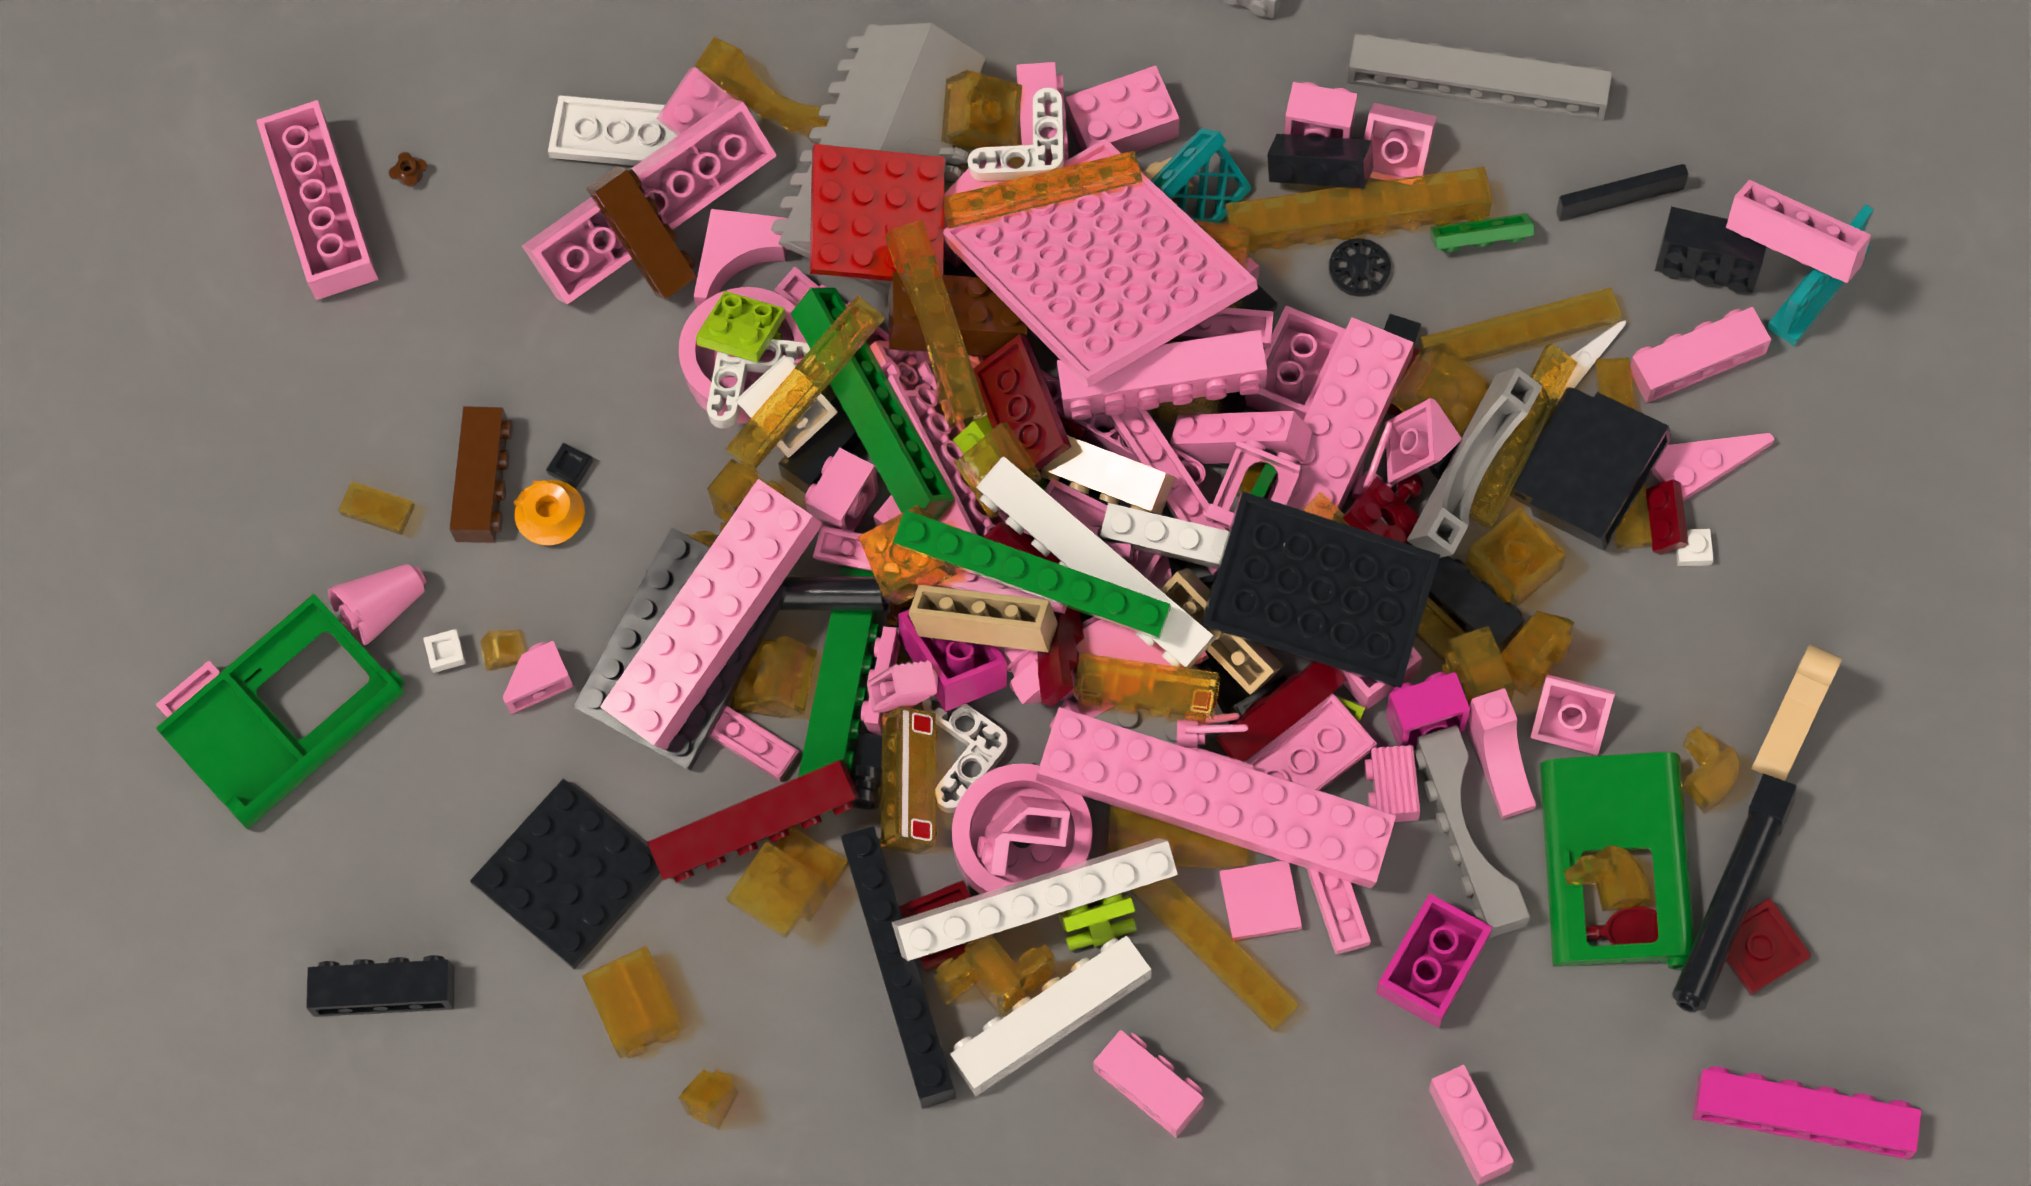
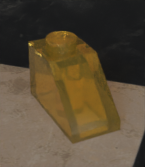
M703 1069L679 1097V1101L686 1114L719 1130L739 1093L735 1084L732 1083L734 1079L715 1069L714 1073Z

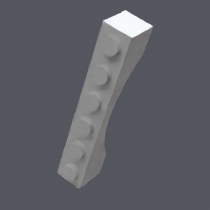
M1518 367L1495 375L1462 440L1459 442L1407 539L1415 547L1440 554V558L1455 553L1469 526L1471 505L1487 468L1506 439L1527 416L1543 387Z
M1455 725L1418 737L1416 750H1414L1415 765L1418 770H1424L1427 781L1424 782L1427 797L1430 802H1436L1439 813H1436L1438 827L1442 834L1446 832L1451 843V845H1448L1450 859L1454 866L1459 864L1463 877H1460L1462 891L1466 898L1471 897L1475 907L1472 910V916L1493 927L1490 938L1527 927L1530 916L1518 884L1503 876L1487 862L1475 846L1466 828L1461 807V784L1469 755L1458 726Z

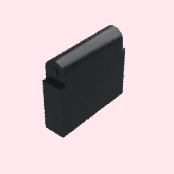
M1567 387L1505 488V491L1518 502L1530 507L1534 517L1605 551L1670 442L1669 425L1599 392L1592 397L1575 388Z

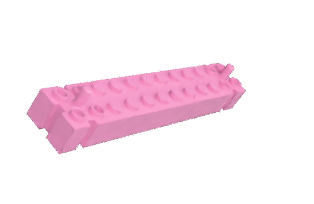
M875 341L870 346L873 355L955 498L954 502L937 521L984 537L999 522L1007 524L1000 517L998 510L994 513L979 500L983 494L976 487L982 479L953 441L966 427L940 375L932 373L930 366L933 362L928 352L889 349V341ZM997 646L1007 661V671L1012 672L1014 678L1010 681V688L1016 693L1021 704L1041 703L1038 679V651ZM1078 655L1079 664L1071 670L1074 689L1060 701L1067 698L1070 699L1082 689L1084 676L1090 674L1088 670H1085L1086 665L1080 655Z

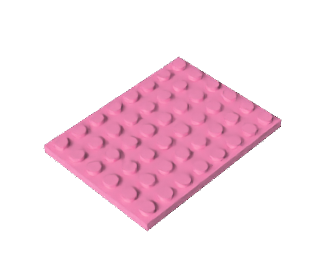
M1106 139L1066 160L1062 172L1056 177L1033 179L947 227L942 232L944 242L1088 388L1258 289L1257 280Z

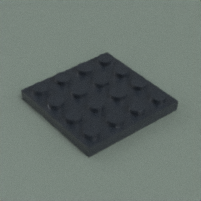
M563 778L475 874L470 882L476 889L575 970L660 875L651 850Z

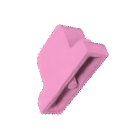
M1095 617L1082 623L1084 639L1076 645V649L1085 665L1089 663L1172 676L1186 669L1183 665L1178 669L1174 668L1162 657L1165 652L1162 647L1156 642L1150 647L1132 630ZM1206 651L1194 663L1195 665L1209 659ZM1088 670L1090 674L1104 677L1102 697L1100 699L1085 698L1082 696L1081 690L1078 692L1080 696L1077 701V708L1080 714L1094 718L1162 681Z

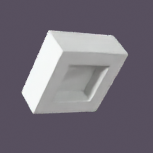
M1710 529L1687 530L1689 545L1676 549L1677 567L1712 565L1713 551Z
M457 629L423 638L430 668L433 673L466 664Z

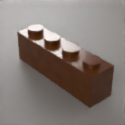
M616 166L586 189L654 294L666 300L697 278L691 269L694 267V263L684 250L680 252L674 241L677 240V236L667 223L663 225L657 214L660 213V210L656 203L649 196L645 197L639 187L642 186V182L632 169L628 171L626 168Z
M463 406L450 520V531L455 542L495 543L496 533L502 530L503 515L499 511L500 501H504L506 497V483L502 481L503 470H508L509 451L505 450L506 440L512 438L513 432L512 420L507 418L503 407Z

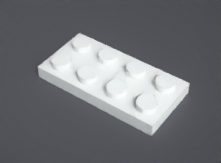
M559 95L548 154L550 158L636 166L677 137V135L656 119L665 105Z

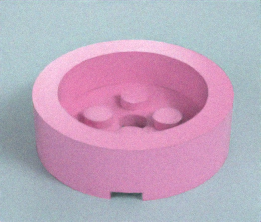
M738 287L725 290L785 308L786 317L777 332L783 334L782 340L807 343L791 315L796 306L785 297L773 291L757 287ZM724 291L708 298L693 311L683 327L679 340V359L686 384L695 397L696 402L706 411L718 351L697 345L696 335ZM765 350L760 361H772L776 353L772 350ZM800 354L794 360L795 363L800 364L801 360L805 359V356ZM814 369L809 374L804 375L810 382ZM747 371L744 392L764 373ZM726 376L721 379L719 385L723 388H731L736 385L738 379L734 376ZM722 398V410L717 412L718 416H723L724 412L728 411L727 399ZM740 407L736 423H754Z
M1034 764L1006 765L987 772L978 778L961 797L952 823L954 856L958 869L967 884L979 894H983L1089 860L1092 849V821L1082 795L1036 781L1039 765ZM1017 796L1060 800L1070 811L1066 847L1031 843L1026 848H1018L1013 844V841H1009L1005 876L990 874L981 862L982 858L977 856L978 840L980 836L985 837L986 827L992 821H995L1012 804V801ZM1026 814L1018 824L1049 827L1050 817ZM1058 818V823H1057V830H1058V831H1059V829H1060L1061 818Z

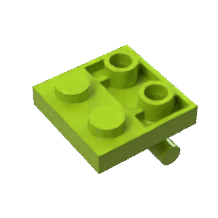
M724 291L697 333V345L758 363L771 340H782L783 334L777 332L786 317L785 308Z
M1119 893L1057 913L1061 927L1067 932L1088 927L1087 932L1066 938L1069 951L1093 945L1094 948L1102 946L1113 938L1137 931L1133 918L1113 924L1109 922V919L1136 912L1132 898L1125 893Z

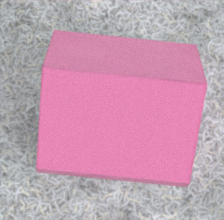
M1430 398L1385 422V426L1387 422L1393 423L1386 444L1388 484L1394 485L1439 462L1462 440L1436 400Z
M1547 674L1530 738L1598 756L1615 692Z

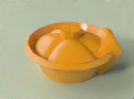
M534 480L532 485L521 491L513 502L516 505L515 522L517 528L525 538L536 544L555 545L562 543L579 530L584 520L585 506L581 495L574 487L562 481Z

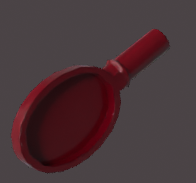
M1642 906L1624 908L1611 915L1605 925L1586 926V939H1597L1598 941L1600 939H1607L1612 945L1653 943L1658 939L1657 911Z

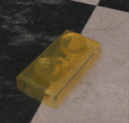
M351 481L338 511L342 516L402 535L415 505L413 501Z

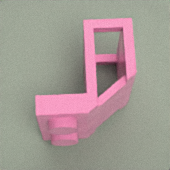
M1017 796L1012 801V804L986 827L985 837H979L977 856L982 858L981 862L990 874L1005 876L1009 841L1066 847L1070 811L1060 800ZM1026 814L1050 817L1049 827L1018 824V822ZM1058 818H1061L1060 829H1059V831H1058V830H1057Z

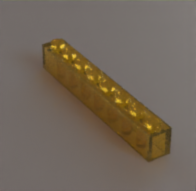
M1484 166L1367 183L1365 189L1338 187L1227 203L1225 220L1229 239L1246 254H1251L1258 249H1284L1293 244L1305 243L1314 245L1328 239L1348 240L1355 235H1382L1390 230L1402 229L1411 231L1425 225L1434 224L1441 226L1459 220H1481L1484 217L1490 216L1492 198Z

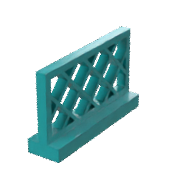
M1201 128L1150 181L1170 199L1178 198L1177 206L1184 212L1186 210L1187 198L1197 199L1195 217L1190 218L1205 230L1210 224L1217 226L1252 187L1223 144L1226 140L1221 132ZM1217 153L1220 157L1219 172H1209L1210 158ZM1194 175H1198V194H1187L1188 181ZM1208 176H1218L1216 195H1206ZM1227 177H1233L1239 185L1238 189L1231 196H1225ZM1206 199L1216 200L1215 213L1210 218H1204Z
M1865 204L1849 225L1865 232L1874 209ZM1868 245V248H1867V251H1866L1865 256H1866V255L1869 253V251H1870V248H1871L1870 245ZM1812 267L1770 320L1767 329L1795 346L1845 282L1834 279L1830 275Z

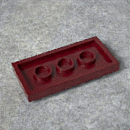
M1021 334L1017 335L970 371L1003 456L1026 476L1031 477L1072 447L1027 337Z

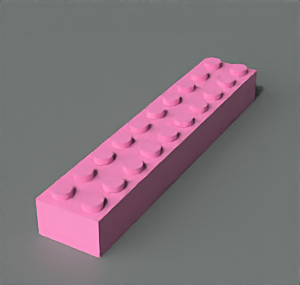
M1061 707L1058 708L1036 777V781L1369 889L1377 882L1396 819L1395 815Z

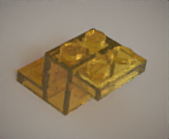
M794 827L788 829L790 835L780 839L776 847L767 841L726 898L728 903L785 939L801 917L809 922L849 866L848 861Z
M991 934L984 938L972 940L965 947L964 950L966 952L956 960L949 958L937 968L934 980L938 996L946 1005L975 984L1001 1016L1056 974L1054 954L1046 944L1038 950L1036 947H1033L1019 958L1020 963L1016 965Z

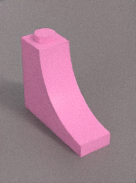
M711 209L694 292L696 307L713 295L718 294L724 284L740 271L765 262H786L787 252L790 249L778 244L781 235L774 234L771 231V227L775 220L788 218Z
M1505 688L1472 698L1466 725L1467 733L1502 820L1534 810L1536 807L1520 755L1517 738L1518 719Z

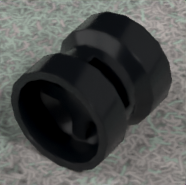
M856 765L851 767L850 774L860 796V799L852 802L853 806L866 810L877 809L881 798L878 794V788L883 785L884 772L870 766Z

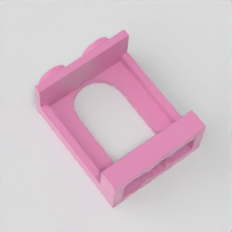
M1247 439L1246 443L1237 440L1235 453L1213 504L1210 503L1205 517L1207 521L1230 529L1234 516L1230 509L1249 467L1259 462L1269 463L1278 472V484L1271 501L1288 505L1302 472L1301 466L1296 464L1297 459L1283 452H1278L1277 456L1265 452L1266 446L1254 440Z

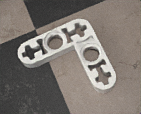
M1048 87L1042 88L1033 97V145L981 147L970 153L967 162L970 175L978 181L1044 179L1056 177L1062 172L1064 168L1063 102L1058 90ZM1048 100L1052 101L1051 116H1045L1044 105L1045 101ZM1045 127H1053L1057 130V134L1049 139L1039 135L1040 131ZM1045 149H1051L1053 159L1051 165H1045ZM1013 157H1020L1025 161L1023 166L1017 169L1008 167L1007 162ZM997 159H1000L1002 168L997 169ZM987 160L985 168L980 169V161Z
M772 339L766 350L774 351L776 353L775 358L769 362L759 360L758 363L736 356L731 358L729 354L718 351L707 403V413L711 423L721 429L733 426L737 422L740 412V406L735 400L744 392L747 371L765 373L782 357V352H786V357L803 375L809 374L814 369L815 357L808 344ZM800 354H803L805 359H802L800 364H796L794 360ZM726 376H734L738 379L736 385L731 388H723L719 383ZM722 398L727 399L728 411H725L723 416H718L717 412L722 410Z
M935 695L922 702L925 715H930L935 724L968 746L935 789L937 806L946 813H955L961 797L967 790L964 785L969 788L978 778L992 771L1008 750V738L1002 728L968 704L957 707L955 711L954 709L949 710L952 714L949 721H946L948 719L947 712L939 707L935 711L932 710L931 701L935 700L938 702ZM962 716H969L973 718L975 725L970 731L962 732L956 728V721ZM982 726L985 727L983 729L985 737L990 740L995 739V737L999 738V748L992 746L990 749H986V740L978 735ZM970 761L977 762L982 768L980 774L973 778L967 777L962 773L963 766ZM957 777L962 783L956 792L958 800L950 799L948 802H944L945 796L943 792L951 793L956 788L957 780L953 778Z

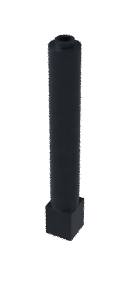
M787 576L781 585L789 590L779 610L886 611L889 604L894 602L895 590L894 585L889 583L887 577Z
M1763 773L1749 806L1746 821L1672 992V997L1677 1001L1676 1004L1679 1008L1692 1013L1697 1010L1706 1009L1778 836L1781 835L1793 807L1797 785Z

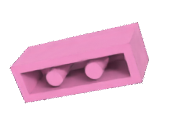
M1120 1030L1093 1061L1094 1071L1177 1138L1203 1107L1204 1097L1200 1095L1203 1092L1202 1089L1191 1079L1185 1078L1183 1081L1173 1073L1175 1070L1174 1066L1164 1057L1158 1055L1155 1058L1145 1050L1147 1048L1146 1043L1137 1035L1130 1033L1128 1036Z
M1461 1065L1431 1079L1429 1091L1477 1186L1509 1172L1514 1161L1465 1065Z

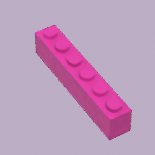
M1710 1066L1708 1069H1702L1698 1076L1692 1119L1910 1160L1917 1152L1921 1109L1911 1108L1912 1105L1908 1102L1891 1100L1889 1103L1875 1101V1097L1862 1093L1853 1094V1097L1839 1094V1091L1835 1088L1824 1086L1817 1087V1090L1803 1088L1802 1083L1794 1080H1781L1780 1083L1766 1081V1076L1757 1073H1745L1744 1076L1730 1074L1729 1069L1719 1066Z

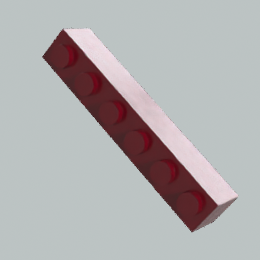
M838 760L648 841V845L663 881L673 878L676 884L695 876L692 869L705 864L707 870L726 863L724 856L737 851L740 857L757 850L756 842L769 837L771 843L790 835L788 829L798 824H801L802 829L822 822L820 815L833 810L835 816L854 808L852 802L860 799V796L845 760Z

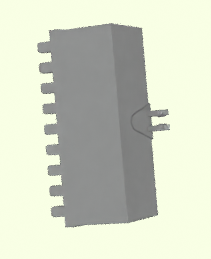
M933 23L869 24L864 36L851 37L849 39L847 48L850 51L857 52L854 59H843L840 61L837 70L842 74H847V78L845 81L832 82L830 84L828 93L831 96L838 97L836 104H825L820 108L818 115L822 119L829 120L826 127H814L810 132L809 138L813 142H818L822 145L945 157L944 185L946 182L957 181L963 173L959 168L952 165L968 163V152L959 147L986 82L987 75L984 74L986 57ZM805 150L802 152L799 160L802 164L809 165V170L807 173H795L790 181V184L794 188H799L800 192L798 196L784 197L780 205L784 211L791 212L788 219L775 220L771 231L774 234L781 235L778 242L779 245L810 259L812 150ZM853 278L889 295L891 281Z

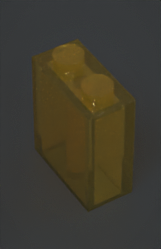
M647 946L582 975L620 1059L625 1056L627 1058L637 1057L647 1050V1046L657 1041L660 1043L671 1041L679 1035L678 1031L685 1029Z

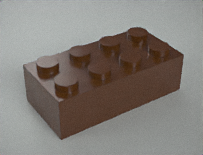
M893 272L888 296L889 349L991 356L1017 335L1021 334L1027 337V325L979 277Z

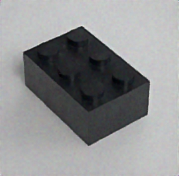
M1671 206L1662 236L1655 271L1671 278L1684 277L1693 279L1702 285L1715 284L1728 287V289L1734 292L1741 293L1746 291L1752 293L1763 264L1766 246L1726 228L1728 222L1726 218Z

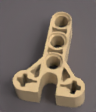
M1808 645L1753 763L1752 770L1760 774L1764 773L1784 781L1786 780L1816 713L1842 661L1841 657L1814 645Z

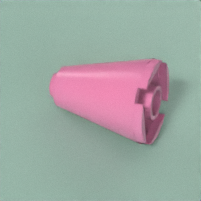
M404 564L334 585V587L328 590V598L334 613L340 612L343 618L341 623L364 647L370 644L425 592L423 585L427 582L424 574L417 566L413 568L409 564Z

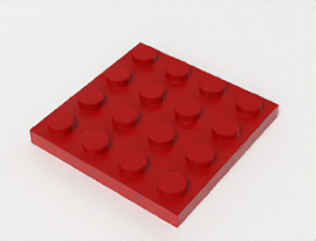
M814 144L812 148L809 274L891 281L893 272L943 275L944 235L942 232L944 231L945 157Z

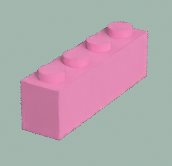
M1751 180L1735 195L1726 228L1739 233L1743 237L1750 238L1769 247L1771 250L1787 255L1804 265L1813 267L1845 283H1848L1862 266L1871 235Z
M1753 307L1743 311L1735 309L1727 313L1719 321L1714 323L1706 321L1698 325L1692 332L1683 336L1680 333L1667 338L1663 344L1654 348L1646 346L1639 349L1632 357L1629 372L1646 403H1649L1766 354L1771 338Z
M1295 411L1178 415L1170 445L1199 461L1201 464L1230 463L1236 450L1235 444L1237 440L1246 443V440L1250 439L1266 446L1265 452L1277 456L1278 452H1283L1295 457L1297 461H1305L1312 431Z

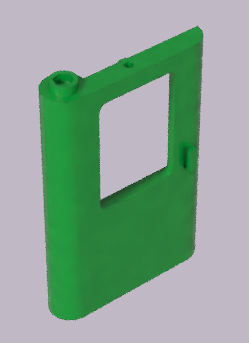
M313 593L155 729L248 830L405 694L402 687L406 683L393 669L389 672L384 670ZM327 632L340 643L368 674L369 681L307 736L297 739L257 696V690L321 634Z
M1650 752L1557 758L1541 762L1540 780L1553 967L1661 961L1668 964L1669 969H1683L1695 941L1680 755L1675 752ZM1649 850L1653 858L1658 923L1657 941L1638 944L1589 945L1586 939L1581 866L1582 855L1588 852Z

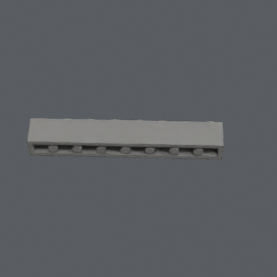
M1367 33L1364 35H1354L1347 83L1603 121L1608 103L1612 71L1603 70L1596 66L1588 68L1573 66L1567 62L1552 63L1539 61L1534 57H1511L1500 52H1477L1465 47L1459 49L1443 47L1438 43L1422 44L1411 42L1404 38L1388 39Z

